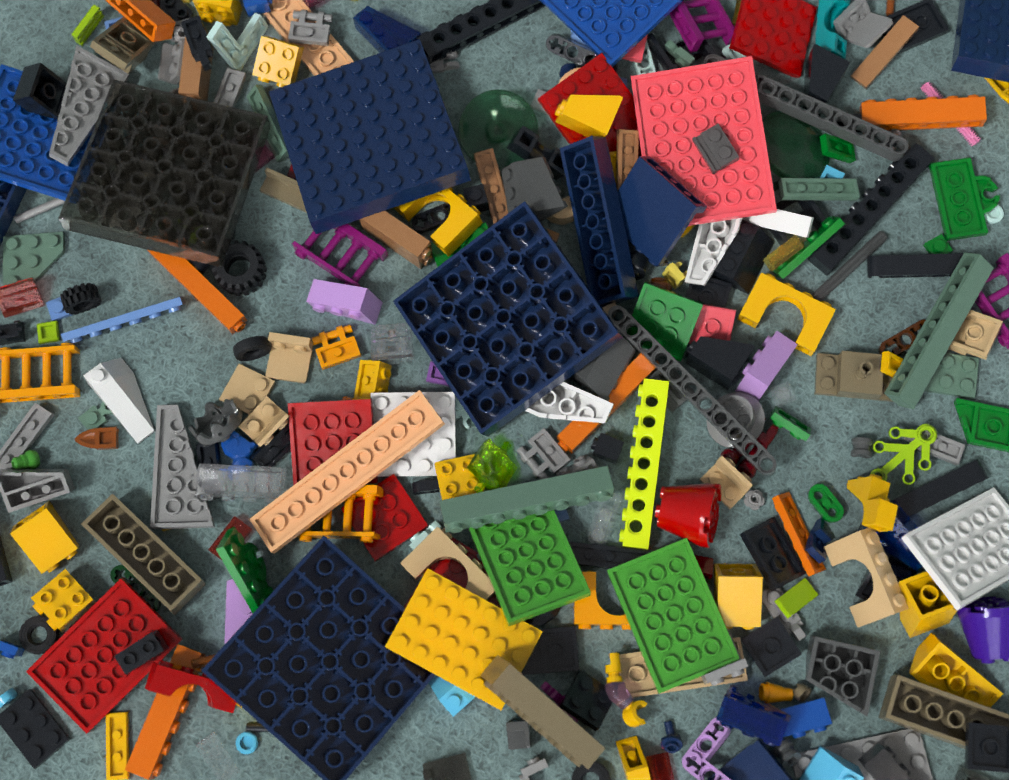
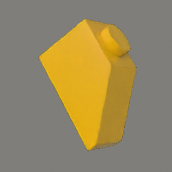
M637 736L615 741L626 779L651 780L648 765Z

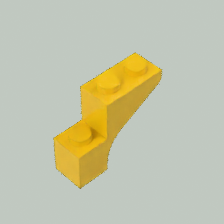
M870 474L869 477H857V479L848 480L847 489L863 504L862 525L878 532L893 531L898 505L891 503L890 499L887 498L890 483L882 480L883 477L875 474Z

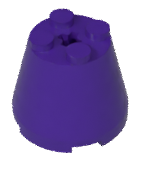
M996 596L980 597L959 609L957 615L974 659H981V663L985 664L995 663V659H1003V661L1009 662V601H1006L1005 598H996Z

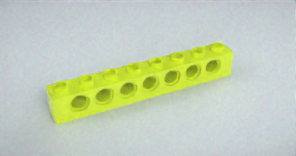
M644 378L643 384H639L638 396L641 397V405H636L635 417H639L638 425H634L633 438H636V444L631 446L630 458L634 460L633 467H628L627 479H631L630 488L626 487L625 500H628V506L623 508L622 521H626L625 530H620L619 542H623L624 548L649 550L669 381ZM649 398H655L658 403L656 406L650 407L646 404V401ZM652 418L655 420V425L653 427H646L643 424L644 420ZM648 438L652 440L653 444L650 448H644L641 446V441ZM647 459L650 462V466L647 469H641L638 466L640 460ZM638 480H645L648 485L646 489L639 490L635 487ZM640 500L644 502L645 507L642 511L633 509L635 501ZM635 521L642 524V529L639 532H633L630 529V525Z

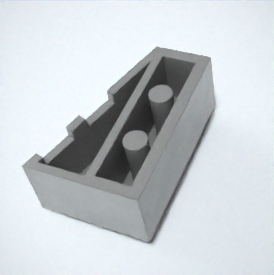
M0 469V492L8 513L70 493L75 489L68 469Z

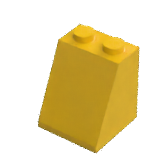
M570 95L566 100L563 99L561 104L559 103L554 114L557 116L555 122L586 137L592 135L605 137L609 132L623 97L615 95Z
M50 501L16 523L10 532L11 536L41 574L45 571L52 572L59 566L58 562L66 558L68 560L77 554L76 550L79 544Z
M713 563L714 601L726 628L742 627L743 629L751 630L755 627H761L763 577L757 565Z
M927 571L899 581L900 589L909 608L900 612V620L910 638L950 623L957 610Z

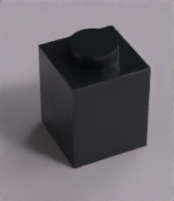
M483 184L463 189L467 205L470 207L472 205L475 206L480 212L489 210Z
M601 433L599 438H594L590 449L594 450L592 456L616 465L624 441Z

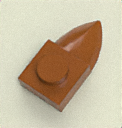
M118 428L89 429L79 434L75 441L84 447L97 450L118 449Z

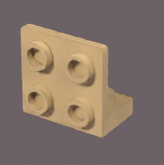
M269 332L268 341L271 344V350L265 376L270 379L305 384L314 346L311 338Z
M265 396L238 427L257 445L261 447L264 444L266 446L274 438L272 434L277 429L281 430L288 423L287 418L289 415L279 408L268 396Z
M721 455L699 481L702 483L720 484L722 490L721 502L731 509L753 485L750 483V477L744 472L740 473L730 458H724Z

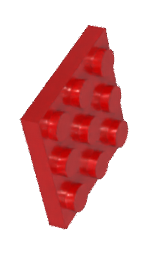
M395 474L377 484L383 488V497H376V500L373 501L371 532L379 534L380 539H373V543L363 542L375 562L411 539L418 531L422 532L429 527ZM357 497L353 500L352 527L356 532H363L365 507L363 497Z

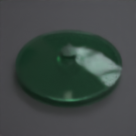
M497 89L483 92L473 98L462 112L458 127L461 146L474 163L476 162L473 153L493 148L499 171H501L513 162L524 160L507 149V146L515 132L522 125L538 135L536 115L526 100L513 92Z
M780 111L767 115L762 121L770 170L781 178H819L830 161V157L822 155L820 136L823 134L821 131Z

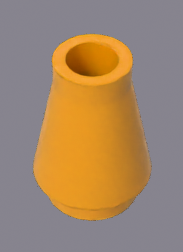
M768 681L761 683L759 686V699L766 704L792 701V688L783 687Z

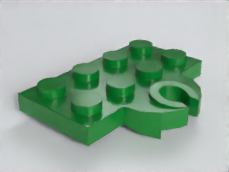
M971 157L931 163L929 169L946 241L987 235L988 230L984 215L989 214L995 209L1000 195L987 199L983 192H995L998 189L997 185L990 177L984 175L975 176Z
M233 527L226 531L216 551L250 610L254 613L274 590L266 582L267 574L263 556L259 558L256 556V552L259 549L253 543H245L242 534L238 533L236 527Z

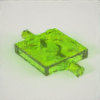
M488 438L482 443L467 466L479 480L474 487L477 493L483 492L485 487L488 490L506 487L518 468L507 455L511 448L509 442H503L500 448Z

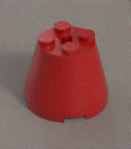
M703 483L662 486L660 491L661 505H657L655 510V517L658 518L657 527L682 539L687 538L689 542L700 547L710 548L709 542L713 543L719 520V503L717 502L721 501V485Z

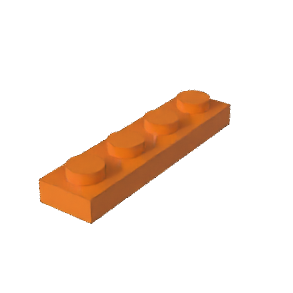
M790 492L773 497L775 509L784 523V528L792 540L793 548L798 553L808 577L826 570L823 562L819 564L805 550L809 532Z

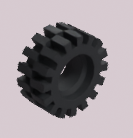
M82 283L80 286L74 285L73 288L69 287L60 294L64 310L69 314L89 311L92 308H97L102 302L97 286L91 283L86 285Z

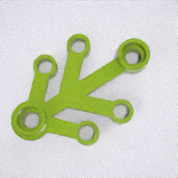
M922 424L916 430L900 429L896 426L891 427L888 431L890 438L909 437L915 439L909 444L875 441L872 445L874 452L899 453L881 469H873L870 474L880 473L883 477L882 480L887 481V474L905 459V470L901 479L906 485L913 484L915 482V475L913 474L914 450L920 445L921 459L917 463L918 468L922 471H927L931 468V461L929 460L930 444L936 440L937 431L930 424ZM893 429H897L899 431V435L897 437L892 436L891 431ZM925 430L930 434L927 439L922 437V432ZM877 443H881L883 445V449L881 451L876 450L875 445ZM923 460L928 462V467L925 469L921 467ZM907 474L912 476V481L909 483L905 481Z

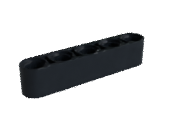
M964 253L868 256L867 276L868 278H872V276H879V278L951 277Z
M979 459L890 501L898 505L895 517L896 522H900L925 508L931 507L962 490H966L988 479L989 477Z

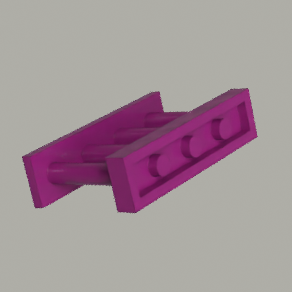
M683 0L669 14L690 53L696 52L705 39L722 37L726 46L731 43L735 26L732 24L719 0ZM704 6L708 14L693 17L688 9ZM713 21L717 28L701 32L697 24Z
M349 224L333 228L336 234L319 256L310 252L309 249L321 233L315 234L313 230L302 246L295 241L292 243L295 250L294 253L303 260L307 258L344 284L361 287L358 284L359 280L374 260L377 261L379 258L384 261L388 256L387 250ZM347 237L351 240L352 245L337 265L333 267L325 262L340 240ZM365 249L368 251V256L354 275L349 278L343 274L342 270L357 250Z
M1008 253L1001 256L995 262L996 268L992 270L986 281L987 283L999 275H1004L1008 280V285L988 297H985L981 291L975 300V303L984 315L1001 321L1009 318V308L997 314L991 304L1009 294ZM1003 323L997 339L1003 347L1006 346L1009 350V330Z

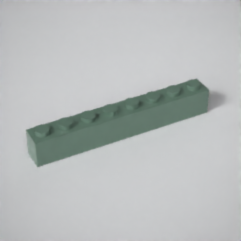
M964 252L884 394L898 406L914 410L994 269L980 254Z
M608 466L441 500L440 509L445 532L458 533L466 528L472 527L476 529L483 527L485 524H500L505 520L513 518L516 520L523 519L527 515H543L551 510L562 511L570 506H585L589 502L594 501L604 502L613 497L614 486Z

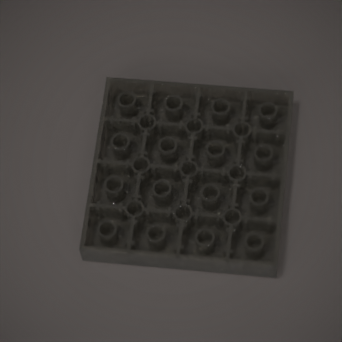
M113 79L58 217L64 230L222 267L270 130L268 116Z

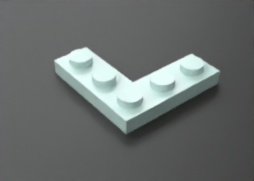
M254 13L237 41L224 24L218 21L215 22L206 38L231 69L241 71L269 25L260 14Z

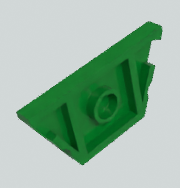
M959 398L954 400L967 444L1009 452V409Z

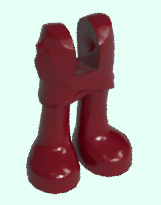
M772 424L766 431V434L762 431L756 440L767 449L778 433L779 427ZM754 446L748 455L756 454L758 448ZM726 448L720 454L724 458H730L735 465H737L742 457V454L736 448ZM746 458L737 467L738 471L744 472L750 478H753L757 472V469Z

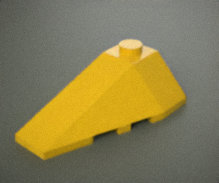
M930 633L916 649L909 673L920 683L990 708L1003 695L998 688L933 633Z

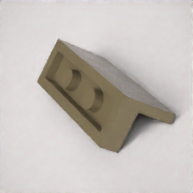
M266 167L265 173L267 177L260 188V192L306 212L297 181Z

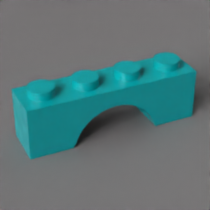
M819 0L815 44L846 59L847 41L835 33L833 21L850 5V0Z

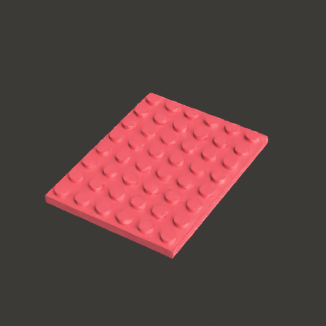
M752 56L631 76L642 156H651L707 205L703 213L695 214L688 226L777 212ZM719 124L739 155V160L712 174L694 145L692 138Z

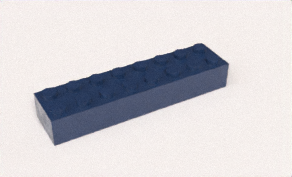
M592 135L560 148L587 285L599 304L604 307L613 302L617 304L637 298L639 294L607 139Z

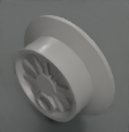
M742 392L729 393L717 399L755 439L760 436L765 424V414L758 400ZM722 414L718 415L715 419V422L720 425L727 421V417ZM707 420V429L713 440L721 446L735 448ZM737 429L733 430L730 434V437L734 440L740 439L742 436V432Z

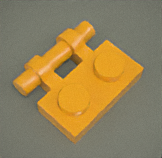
M341 325L336 327L335 330L327 333L323 331L318 336L312 337L314 345L320 343L323 345V347L315 349L322 370L361 357L355 337L346 338V334L353 332L351 325L344 327ZM340 338V341L332 344L328 343L331 339Z

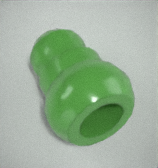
M28 450L24 454L14 457L11 460V464L14 469H36L40 466V457L37 451Z

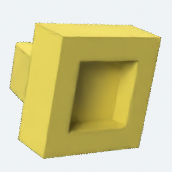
M672 262L662 273L663 277L671 283L674 289L678 288L686 278L687 271L682 273L679 270L682 266L681 262L675 264Z

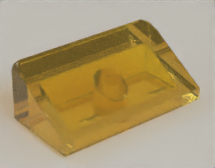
M794 235L766 256L763 261L769 270H775L804 248L803 239Z

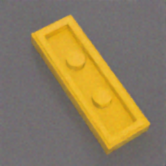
M129 712L108 713L106 715V780L130 779V772L125 771L129 761Z

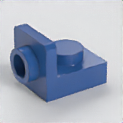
M0 639V653L2 656L11 659L14 656L22 657L25 650L23 647Z

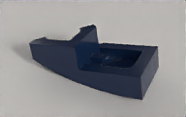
M823 518L815 522L805 548L819 564L826 560L827 553L824 546L833 540L831 535L824 530L825 521Z

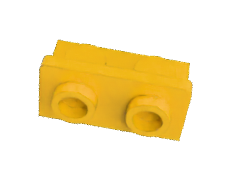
M360 360L354 398L367 399L371 398V392H388L392 366L382 361Z

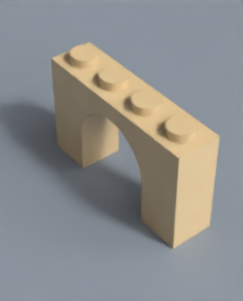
M437 526L401 562V565L418 580L425 573L426 569H429L434 563L444 559L455 560L465 568L468 574L466 590L486 601L495 594L488 575L481 570L483 566L475 558L471 560L466 555L468 551L460 543L456 545L451 540L453 536L449 532L446 533L445 528L441 530Z
M866 528L824 546L832 566L854 559L862 562L871 573L873 579V592L866 601L849 607L857 627L909 609L875 530Z

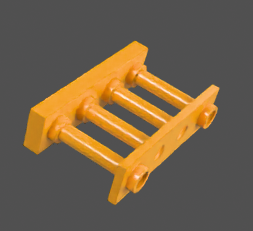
M73 343L25 349L0 348V403L80 397V389L72 383V354H80V349ZM63 355V383H61V386H53L51 384V356ZM42 356V385L33 388L31 386V357ZM22 358V386H20V389L10 388V359Z
M364 485L345 500L343 531H331L332 511H330L323 517L322 531H311L310 526L297 536L299 541L312 542V538L321 539L323 536L328 539H360V542L373 543V539H380L379 534L371 531L373 501L376 500V497H383V488L378 485ZM356 497H363V500H365L363 532H351L353 500Z

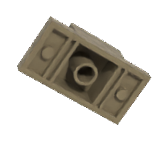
M123 16L92 40L90 47L110 61V64L129 74L147 58L151 47L157 42H152Z
M841 351L839 355L817 353L814 394L893 402L884 394L893 378L880 372L882 354Z

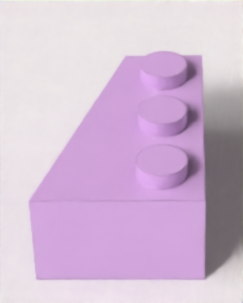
M317 279L313 280L306 301L316 312L324 313L326 311L336 316H345L376 325L383 303L368 288Z
M778 331L772 337L768 335L762 344L765 348L762 351L758 349L752 358L755 362L753 364L748 363L742 374L745 376L735 392L749 394L759 401L798 344Z
M233 579L227 581L225 643L253 614Z

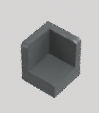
M526 721L507 722L508 748L510 750L530 748L528 723Z

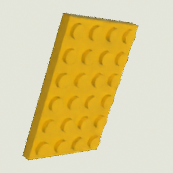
M427 568L385 647L502 711L505 703L483 684L486 680L480 675L497 655L509 662L521 673L543 631L525 621L508 626L501 608Z

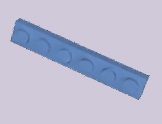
M183 296L62 333L61 336L63 342L70 340V343L83 340L82 336L89 334L90 338L101 335V330L106 328L114 331L122 328V323L129 322L130 325L142 322L141 318L148 315L150 319L162 316L161 311L167 309L169 313L181 310L180 305L185 304Z

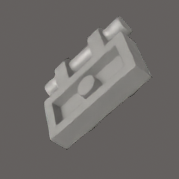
M308 10L293 11V19H299V22L291 21L288 36L289 42L328 46L331 27L324 23L332 22L333 15L325 14L322 11H318V13L308 12ZM307 20L316 21V23H308Z
M545 428L528 440L532 447L529 451L524 446L517 450L524 464L527 463L533 470L532 474L540 480L549 478L545 473L548 468L555 474L571 461ZM536 454L544 461L540 466L533 459V456Z

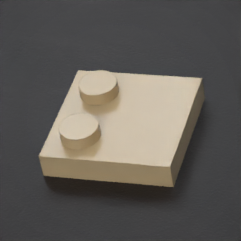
M238 364L219 400L224 402L225 399H233L242 412L249 414L265 396H269L276 382Z

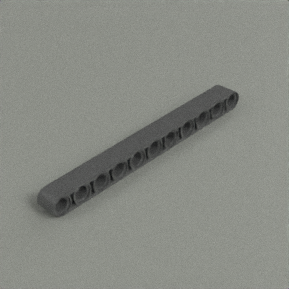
M710 54L706 56L703 64L727 59ZM755 72L760 103L890 161L901 160L908 150V142L903 137ZM763 89H767L771 93H765L763 92ZM781 97H785L789 101L785 102L781 99ZM803 105L807 107L808 110H803L800 108V106ZM818 114H823L826 118H821ZM837 122H842L845 126H839ZM855 130H860L863 135L857 134ZM877 138L881 140L882 143H877L874 139ZM893 147H898L901 152L895 151Z
M617 305L610 308L608 316L619 332L759 473L765 476L774 474L777 468L775 458L622 306ZM616 313L624 314L620 321L613 320ZM637 327L638 332L635 335L627 334L629 328ZM646 341L653 343L649 350L642 349V345ZM659 356H666L667 361L665 364L659 365L656 363ZM679 370L682 372V376L676 380L672 379V372ZM695 385L697 391L694 394H687V386ZM703 400H710L712 402V406L709 409H702L700 404ZM722 414L727 417V421L720 425L715 422V419L718 415ZM733 430H740L742 432L740 439L734 440L730 437ZM748 445H755L758 450L756 454L748 455L745 452ZM770 460L773 463V467L767 471L761 468L762 461Z

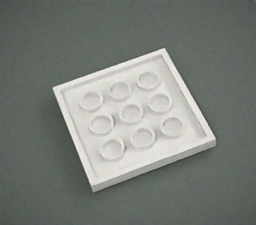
M453 391L422 392L445 425L377 477H388L392 474H395V476H437L435 462L456 458L455 394ZM371 392L374 424L416 392Z

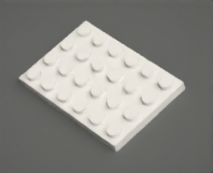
M994 487L910 531L901 538L957 611L1009 581V505Z

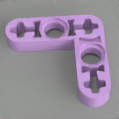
M716 717L711 720L682 758V765L685 770L697 780H704V775L707 771L715 772L714 780H731L709 763L710 759L731 733L730 724L724 718ZM716 725H723L724 731H718L715 728ZM710 732L713 734V736H716V741L712 738V736L709 735ZM710 740L712 742L711 749L708 751L701 750L702 742ZM690 759L693 761L695 760L696 763L702 768L699 771L693 765L690 766L688 761Z

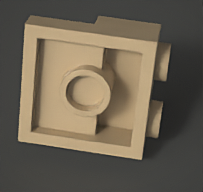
M970 310L948 350L965 356L968 353L986 360L1003 321Z

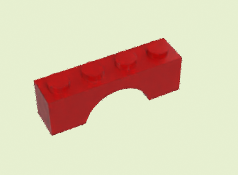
M161 660L160 664L153 662L145 689L148 691L171 696L181 686L196 684L204 690L207 697V705L222 711L234 712L236 702L204 673L202 675L195 674V669L182 666L181 670L173 668L174 663Z

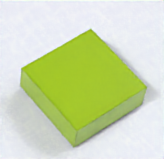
M57 320L37 324L38 343L40 345L60 341L59 323Z

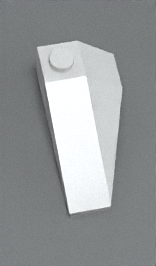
M121 357L102 362L83 375L90 387L137 444L155 432L135 375Z
M562 382L525 411L540 418L606 423L614 404Z

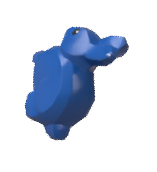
M236 431L231 433L228 440L221 442L224 454L233 460V463L224 471V475L229 477L230 480H235L240 471H247L254 466L255 463L250 458L258 447L257 444L249 442Z

